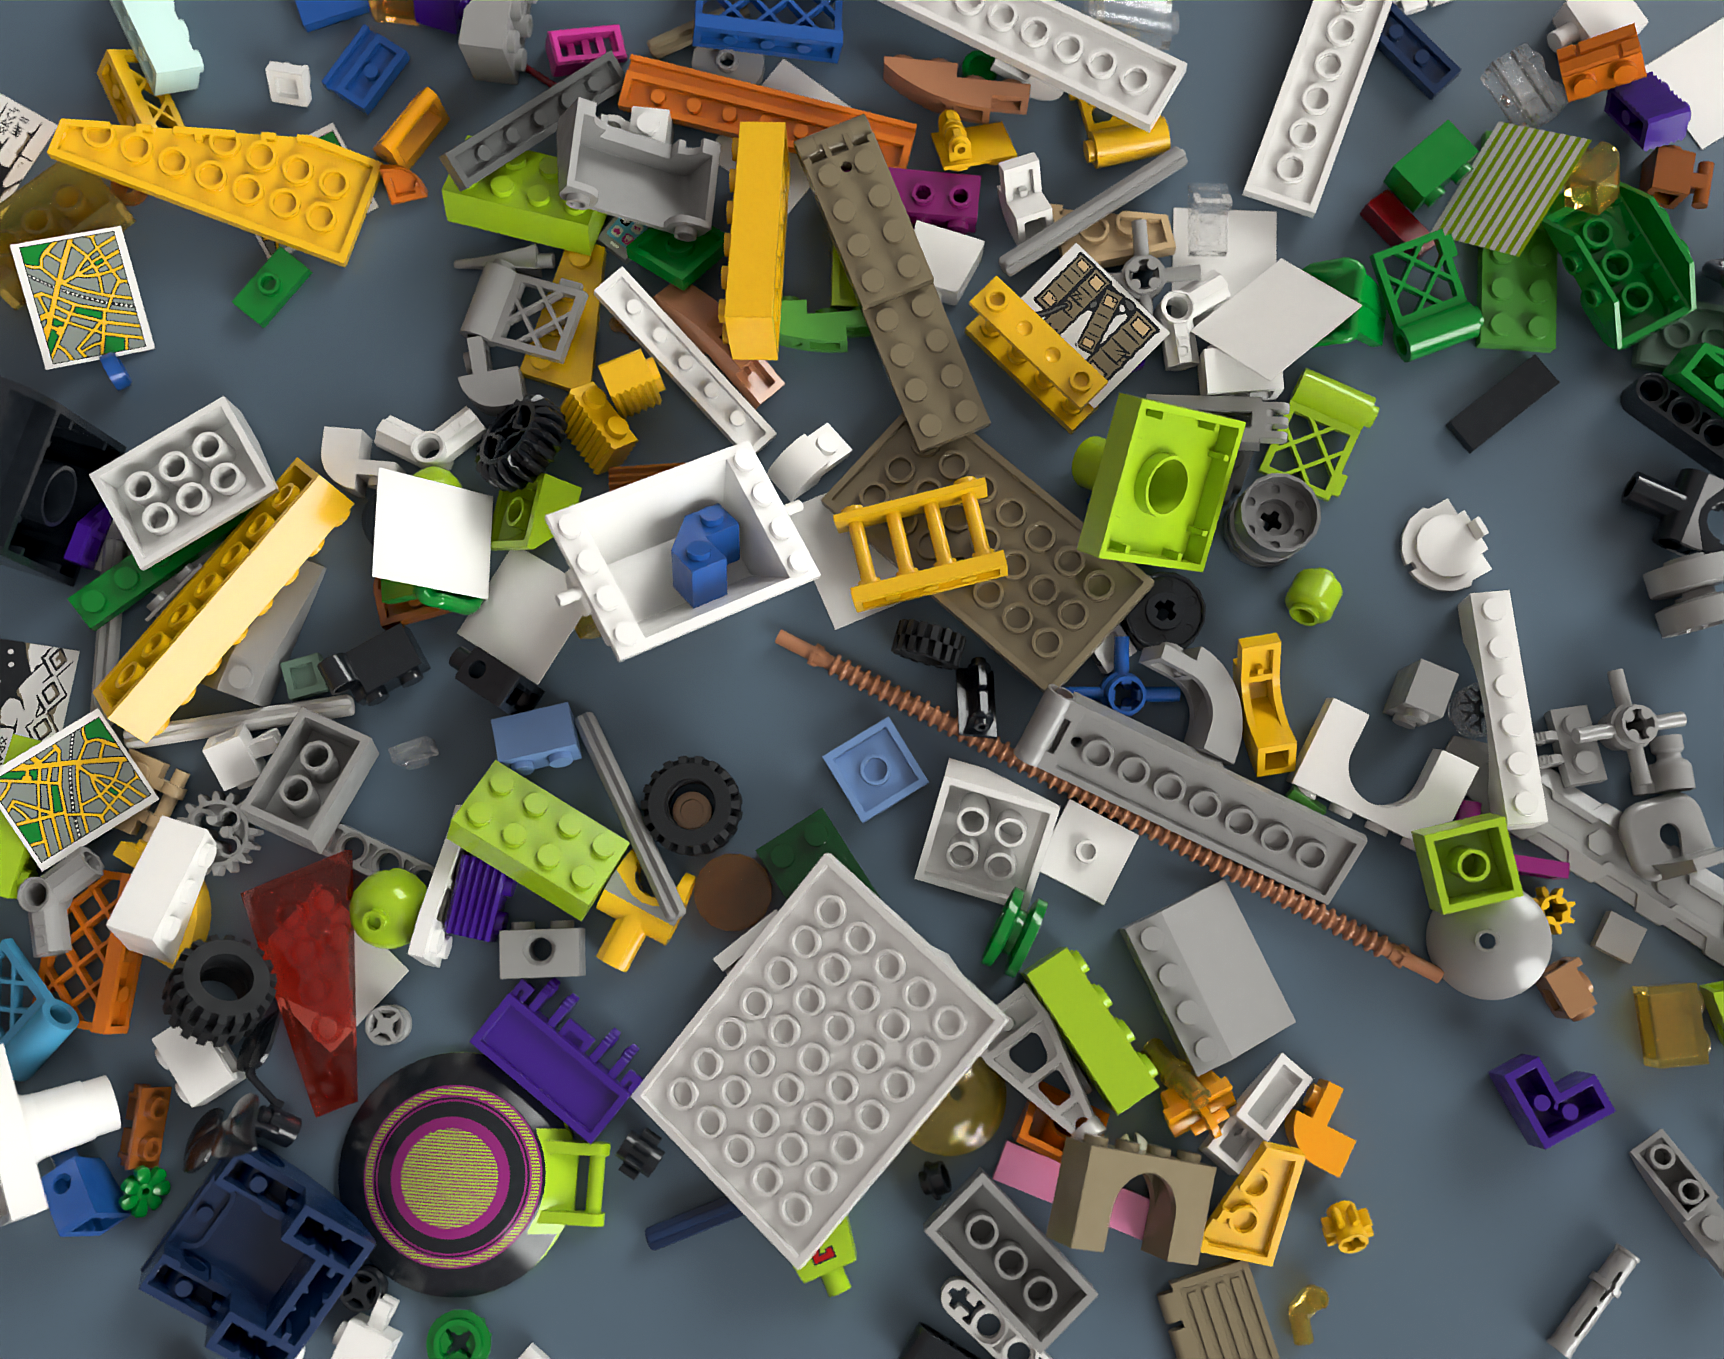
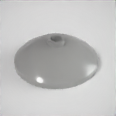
M1523 891L1524 896L1445 915L1433 910L1427 925L1426 944L1432 964L1444 971L1442 978L1459 992L1485 1000L1510 998L1524 992L1535 984L1548 965L1552 950V936L1543 910L1532 897ZM1484 933L1492 934L1496 939L1495 946L1489 949L1482 947L1479 942L1480 936Z

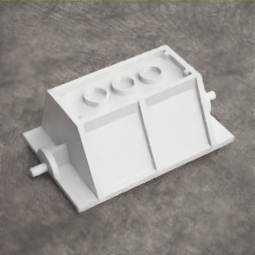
M749 440L553 512L544 518L570 567L565 575L568 590L555 595L558 606L561 607L573 602L583 616L591 615L605 644L611 646L618 662L818 579L821 574L789 516L803 510L802 502L798 499L783 505ZM719 503L739 523L740 560L727 565L728 595L693 609L673 587L671 549L686 515Z

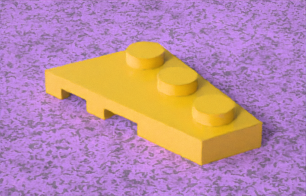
M1262 1141L1206 1221L1200 1252L1273 1266L1306 1158L1302 1149Z

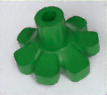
M144 1165L136 1167L133 1175L127 1177L121 1184L120 1189L126 1194L118 1200L120 1207L123 1210L131 1209V1215L136 1218L145 1217L148 1208L153 1211L156 1210L163 1201L159 1195H167L170 1192V1182L165 1179L167 1172L159 1166L153 1167L151 1171Z

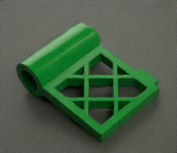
M1443 228L1369 256L1394 328L1393 342L1399 357L1407 363L1477 337L1484 324L1481 310L1477 306H1473L1466 299L1452 258L1457 256L1458 252L1452 234L1445 236ZM1433 240L1439 255L1434 267L1417 259L1422 245ZM1413 248L1411 255L1404 253V251ZM1395 256L1407 262L1399 280L1387 274L1382 259ZM1413 266L1430 273L1423 291L1405 283ZM1437 277L1448 282L1453 298L1442 301L1429 295ZM1402 290L1419 298L1413 313L1405 316L1401 315L1397 303ZM1425 302L1433 304L1429 307L1423 308Z

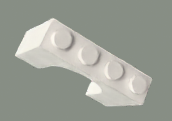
M1326 698L1296 759V769L1289 773L1286 781L1293 785L1295 784L1303 794L1313 800L1318 796L1331 802L1328 810L1350 820L1352 814H1356L1366 819L1364 827L1386 837L1388 831H1391L1403 837L1400 844L1416 852L1411 831L1452 822L1479 767L1444 750L1433 749L1415 786L1404 798L1386 805L1372 804L1357 793L1349 776L1350 755L1370 715L1338 699Z

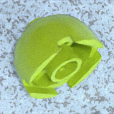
M402 868L379 870L372 873L353 892L349 904L350 922L355 933L364 942L380 949H396L411 943L417 918L427 892L426 885L415 874Z

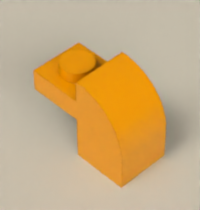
M1319 1078L1317 1085L1311 1084L1304 1096L1303 1105L1306 1106L1304 1113L1291 1109L1285 1117V1133L1291 1147L1302 1149L1306 1155L1305 1160L1340 1178L1356 1140L1327 1126L1344 1089L1330 1081Z

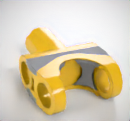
M633 849L626 855L612 874L596 906L597 910L615 919L596 957L626 973L646 936L666 946L682 919L681 917L677 920L668 921L656 897L650 896L644 891L640 884L642 867H640ZM688 872L684 874L676 887L686 909L696 882V876Z

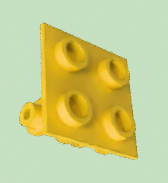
M948 109L943 111L938 117L939 132L930 133L944 171H964L970 166L982 164L998 165L1000 162L1018 157L1003 122L964 128L959 114L955 110Z

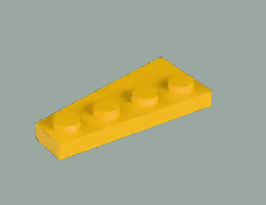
M595 244L591 256L564 250L553 283L559 284L561 278L582 283L584 286L583 291H586L589 296L564 364L525 354L520 367L525 378L568 392L573 388L592 382L593 368H595L596 339L600 324V301L595 297L594 290L604 282L607 256L605 247ZM564 297L551 304L557 317L571 311L575 299ZM547 307L542 309L535 330L553 321ZM555 329L540 337L539 341L543 348L556 351L561 336L558 330Z

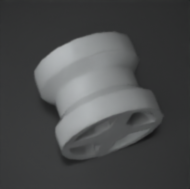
M397 1004L379 1006L373 1009L365 1021V1031L368 1038L373 1043L381 1046L397 1044L405 1040L412 1029V1017L409 1011ZM395 1022H396V1027H395V1031H396V1032H394V1030H393V1028H394V1023H395Z

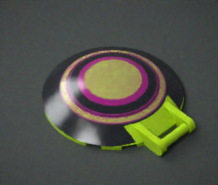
M451 1052L438 1054L413 1062L393 1073L368 1096L359 1108L347 1131L341 1150L338 1175L340 1202L360 1220L376 1241V1246L367 1258L387 1277L404 1287L430 1296L445 1298L477 1296L504 1287L532 1269L547 1254L565 1225L604 1226L605 1212H602L601 1209L606 1156H610L611 1143L594 1141L592 1144H589L586 1140H574L573 1133L565 1122L483 1053ZM580 1155L590 1156L585 1210L575 1209Z

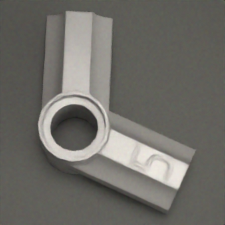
M79 847L42 876L26 879L18 889V903L23 910L28 912L33 957L35 958L57 956L69 953L72 950L67 909L70 907L73 897L104 875L103 868L105 866L99 856L95 855L88 847Z

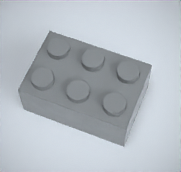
M301 707L239 809L250 823L321 855L378 758L379 752L371 737Z

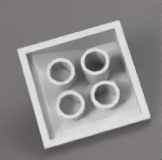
M949 758L914 879L1005 905L1013 888L1017 887L1024 890L1021 909L1027 912L1060 806L986 768Z

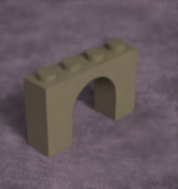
M1084 1132L1083 1139L1066 1137L1046 1232L1047 1238L1069 1248L1104 1253L1116 1197L1129 1180L1142 1174L1149 1188L1150 1203L1141 1251L1168 1262L1198 1266L1217 1167L1200 1162L1201 1154L1178 1149L1177 1155L1173 1156L1171 1155V1149L1147 1144L1145 1151L1140 1150L1141 1144L1116 1138L1115 1145L1108 1144L1109 1138Z

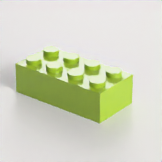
M530 150L523 152L461 192L450 174L441 189L447 221L591 256L608 215L591 209L577 210L567 206L566 201L559 196L557 157Z
M497 760L493 762L451 819L447 839L581 922L622 861L630 845V842Z
M1058 947L1020 972V974L1051 1015L1061 1037L1107 1107L1119 1115L1159 1088L1153 1077L1158 1075V1072L1145 1053L1141 1054L1139 1051L1136 1052L1130 1044L1135 1040V1037L1122 1018L1119 1020L1117 1017L1113 1018L1107 1009L1113 1004L1104 989L1099 984H1091L1085 973L1090 969L1077 950L1069 951L1067 947Z

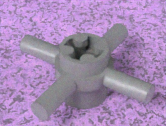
M1139 219L1131 222L1134 256L1125 263L1121 272L1109 273V275L1154 317L1152 299L1161 293L1165 283L1201 280V267L1198 264L1164 268V265L1158 258L1149 255L1147 220ZM1148 268L1153 272V276L1148 282L1149 286L1143 288L1138 279H1132L1133 273L1131 272L1146 271Z
M1624 670L1608 671L1607 674L1616 708H1613L1608 714L1604 715L1597 725L1574 728L1572 730V739L1576 744L1599 740L1610 750L1627 751L1635 786L1651 784L1652 781L1643 747L1647 746L1654 739L1659 730L1685 726L1687 723L1686 715L1682 711L1655 715L1648 707L1632 704Z

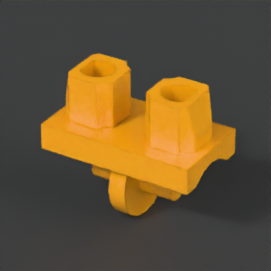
M1213 1070L1192 1078L1194 1086L1198 1091L1186 1098L1178 1086H1172L1160 1093L1164 1107L1163 1114L1174 1138L1191 1130L1194 1136L1208 1130L1213 1139L1222 1136L1218 1124L1230 1118L1227 1109L1237 1104L1232 1092L1233 1087L1227 1077L1224 1076L1220 1079Z

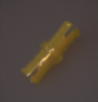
M1153 1038L1143 1046L1145 1050H1142L1141 1054L1145 1053L1153 1063L1157 1072L1161 1075V1082L1168 1089H1174L1191 1110H1200L1209 1102L1207 1098H1211V1092L1190 1072V1065L1184 1059H1177L1160 1038Z

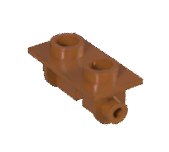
M135 1083L133 1091L128 1092L129 1100L125 1119L132 1120L133 1126L124 1127L120 1151L117 1154V1157L121 1158L120 1165L125 1166L126 1170H132L141 1165L147 1168L159 1166L172 1087H151L150 1084Z

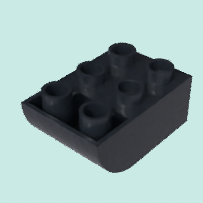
M0 376V565L74 587L81 567L63 558L77 522L102 501L89 474L123 455L126 446L59 402L3 376Z

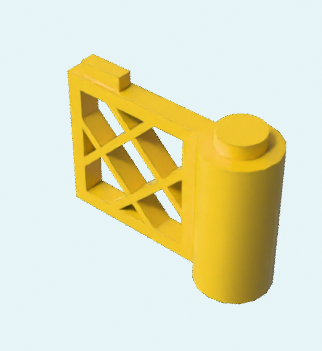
M1068 94L1070 101L1077 100L1088 136V140L1083 142L1084 156L1086 162H1092L1095 169L1159 156L1170 150V134L1164 116H1159L1150 133L1114 115L1109 121L1094 124L1092 112L1096 107Z

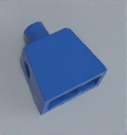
M75 1147L50 1156L55 1169L43 1176L41 1183L47 1205L60 1237L100 1236L131 1215V1209L123 1210L120 1207L118 1200L124 1194L106 1163L101 1158L80 1157Z

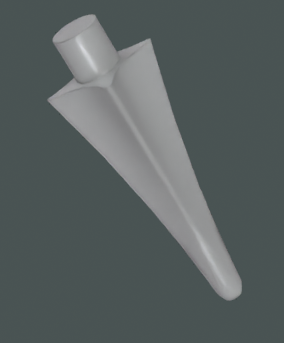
M536 244L498 254L454 261V267L457 269L483 270L486 262L494 263L495 259H502L513 264L516 268V273L542 278V268H555L554 253H540Z

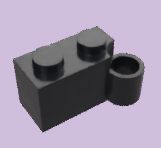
M402 623L346 653L342 652L332 655L317 665L332 695L351 690L356 702L363 706L366 704L374 706L385 701L390 696L388 692L401 685L405 688L418 683L424 678L423 673L431 669L411 629Z

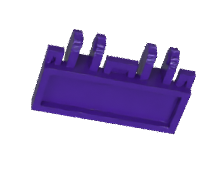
M555 977L552 978L528 1006L525 1002L536 988L522 978L469 1042L589 1144H592L644 1080L633 1069H630L620 1082L616 1080L640 1048L634 1043L628 1046L620 1055V1059L609 1070L600 1060L616 1044L621 1032L614 1027L593 1053L588 1056L585 1053L596 1041L595 1037L572 1018L568 1019L560 1031L557 1030L558 1026L575 1007L580 998L574 993L567 996L560 1004L558 1010L548 1019L540 1010L555 995L561 982Z

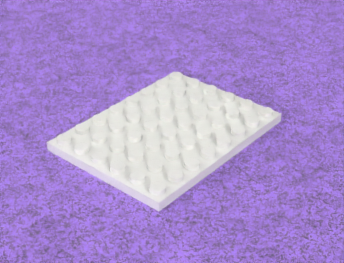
M825 853L630 1097L788 1261L799 1270L806 1265L1010 1018L831 853Z

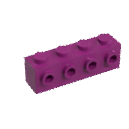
M888 167L913 229H915V224L918 220L964 235L968 232L975 233L981 175Z

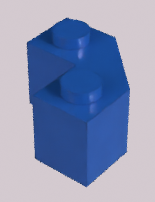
M719 503L686 515L671 549L673 587L693 609L728 595L727 565L740 560L739 523Z

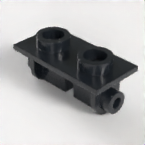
M975 657L967 668L955 670L958 735L996 739L994 673L984 657Z

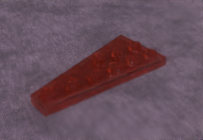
M344 850L240 893L258 947L265 953L262 958L264 961L271 960L274 966L271 973L277 975V983L274 987L277 990L275 998L316 1118L358 1102L354 928L350 922L349 904L353 895L352 850Z

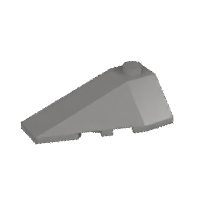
M305 560L299 567V574L296 579L288 586H283L273 597L274 601L270 609L265 614L254 619L248 626V632L239 644L232 645L222 656L219 668L213 674L206 675L200 684L262 707L270 706L283 675L280 663L289 661L327 568Z

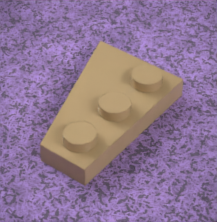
M1050 204L1053 212V223L1073 211L1063 209V205ZM1122 210L1119 214L1110 213L1058 246L1060 257H1062L1077 243L1102 268L1123 265L1134 256L1131 222L1139 219L1147 220L1149 255L1156 258L1174 255L1176 244L1168 215Z

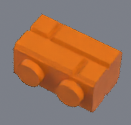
M1635 23L1578 42L1576 45L1572 44L1556 50L1568 103L1647 77Z

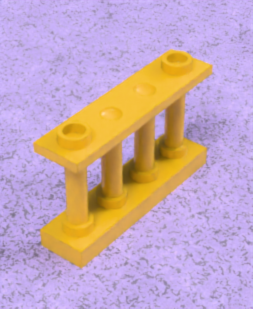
M996 275L969 301V305L979 315L965 328V334L1068 433L1072 434L1097 410L1098 406L1094 409L1089 402L1108 384V381Z
M967 476L956 480L953 483L954 485L867 507L851 505L843 508L841 513L833 515L838 533L850 532L861 579L858 582V586L850 588L857 613L1008 576L1004 550L995 552L994 549L989 547L977 500L988 497L985 477L976 479L974 476ZM962 503L975 553L972 554V558L957 561L951 556L940 509ZM925 513L937 562L934 563V567L919 571L918 568L913 566L902 518ZM887 522L899 571L896 573V577L881 580L875 575L864 528Z

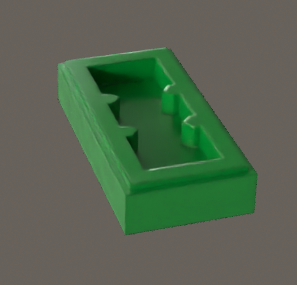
M280 246L232 300V303L262 328H265L312 272Z

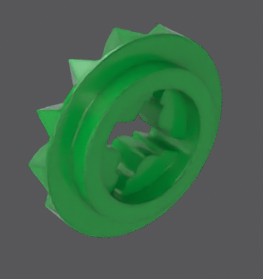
M453 1309L441 1315L432 1324L426 1340L429 1359H487L491 1352L492 1333L485 1324V1318L479 1317L471 1309ZM470 1330L472 1334L466 1342L469 1350L466 1352L463 1348H460L457 1351L454 1350L449 1355L447 1351L454 1342V1337L451 1334L454 1332L460 1336Z

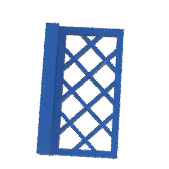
M695 0L692 46L720 50L732 49L737 52L838 63L843 45V0H813L817 6L807 14L794 2L795 0H781L771 9H768L761 0H739L733 5L729 0H717L725 9L720 15L702 13L703 5L710 0ZM751 2L762 15L756 20L745 19L739 10ZM788 7L799 20L793 24L781 23L775 15ZM823 11L833 21V29L818 28L812 19Z

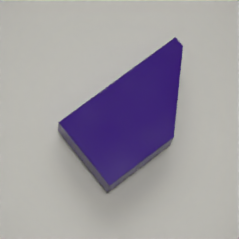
M103 500L77 522L63 558L92 571L95 568L113 521Z

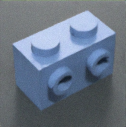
M565 702L491 719L498 762L521 776H526L533 773L534 769L547 766L561 768L570 765L573 760L582 759L577 729L574 723L575 719L569 703Z

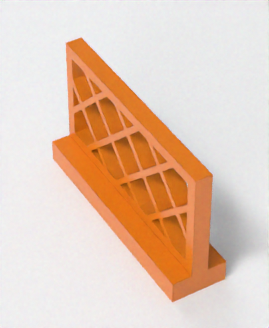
M103 870L104 875L98 881L89 885L79 896L73 897V901L67 909L68 915L72 912L80 925V928L70 935L71 944L83 935H86L94 950L80 959L72 946V950L69 953H65L72 967L61 976L58 975L54 968L57 956L42 957L38 975L51 993L56 990L61 1000L69 1004L76 1011L79 1017V1024L76 1028L91 1030L90 1032L104 1035L128 1034L143 954L128 950L111 931L109 938L102 943L93 927L106 917L109 920L132 874ZM113 879L120 880L117 898L109 904L101 888ZM91 896H94L102 910L88 921L80 905ZM99 956L104 966L102 976L94 982L85 967ZM78 974L86 989L72 999L64 983ZM33 995L32 1004H33V1002L36 1000V998H35L34 995ZM90 996L96 1004L93 1021L85 1020L77 1007Z

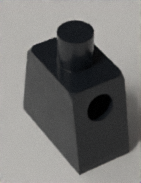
M460 646L452 653L449 659V665L458 671L455 676L456 680L510 715L533 710L545 693L544 690L478 646L472 652Z

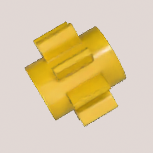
M1545 886L1535 888L1537 897L1533 899L1543 912L1544 909L1549 908V905L1552 906L1553 911L1546 916L1551 934H1562L1561 924L1575 922L1570 917L1571 907L1576 905L1575 902H1568L1562 897L1564 892L1562 888H1554L1550 895Z
M1339 1201L1332 1204L1326 1211L1327 1217L1320 1219L1327 1245L1333 1246L1337 1244L1339 1250L1343 1253H1356L1363 1250L1369 1243L1368 1237L1374 1236L1372 1230L1373 1223L1367 1208L1357 1211L1356 1205L1351 1201Z

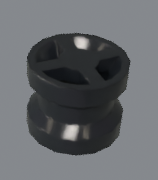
M366 1264L361 1266L340 1295L341 1302L346 1308L354 1312L369 1310L376 1304L379 1298L382 1299L388 1290L387 1276L374 1265Z

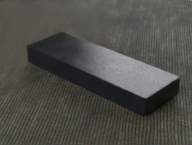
M1534 354L1451 419L1445 426L1470 454L1560 382Z

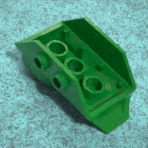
M1616 180L1603 188H1586L1577 185L1556 197L1541 224L1560 253L1565 270L1570 275H1573L1582 291L1580 303L1602 341L1608 347L1617 349V351L1626 349L1663 330L1697 309L1694 261L1690 256L1687 244L1679 238L1672 227L1668 213L1659 206L1654 196Z

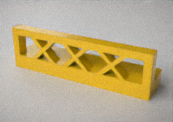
M132 49L106 50L96 73L120 125L136 126V123L151 124L153 127L158 128L156 123L159 120L172 129L173 126L185 127L170 94L155 96L162 105L160 109L144 99L142 95L143 90L152 95L154 94L146 77L144 78L131 70L128 63H139Z

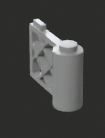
M495 259L494 263L486 262L459 333L466 339L482 336L489 347L499 346L564 364L589 296L586 291H583V284L561 278L560 283L557 284L515 272L516 268L513 264L502 259ZM525 287L538 289L542 299L524 308L520 300ZM564 297L575 299L571 311L557 317L551 304ZM547 307L553 321L534 330L528 317ZM524 320L529 333L517 340L506 338L510 327ZM557 329L561 338L556 351L543 348L539 338Z

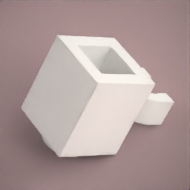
M632 106L630 122L618 115L608 114V125L669 145L673 144L674 126L670 110Z
M244 723L208 738L202 752L224 791L236 786L241 790L255 784L266 765L263 756L270 755L275 751L282 736L276 727L253 738Z
M385 1294L382 1299L379 1298L371 1316L360 1312L350 1319L349 1322L344 1320L333 1338L332 1344L337 1347L331 1359H392L403 1332L388 1326L400 1300Z

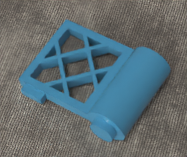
M13 938L3 939L0 942V1023L1 1011L10 1012V1029L5 1033L0 1025V1044H4L13 1080L26 1081L38 1071L79 1024V1017L69 1004L53 997ZM5 956L12 963L11 977H2V960ZM2 983L11 984L10 1005L1 1004ZM23 986H28L36 998L30 1007H23Z

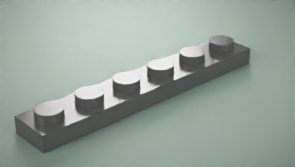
M612 50L439 156L461 192L555 133L559 118L578 97L596 102L598 105L619 92L623 86L625 73Z

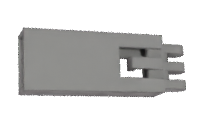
M1146 395V399L1217 415L1249 417V422H1246L1239 446L1240 451H1260V443H1287L1288 434L1286 432L1272 431V429L1288 428V418L1273 415L1289 414V403L1263 402V397Z

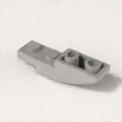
M1661 1128L1628 1153L1643 1179L1686 1240L1701 1258H1707L1724 1279V1210L1716 1201L1719 1197Z

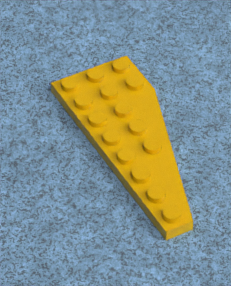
M63 118L59 121L47 151L51 159L344 268L348 264L381 178L380 165H383L380 161L312 135L297 134V137L277 136L276 133L261 132V135L236 133L235 130L173 126V129L156 128L151 124L137 123L136 126L111 125L108 121Z

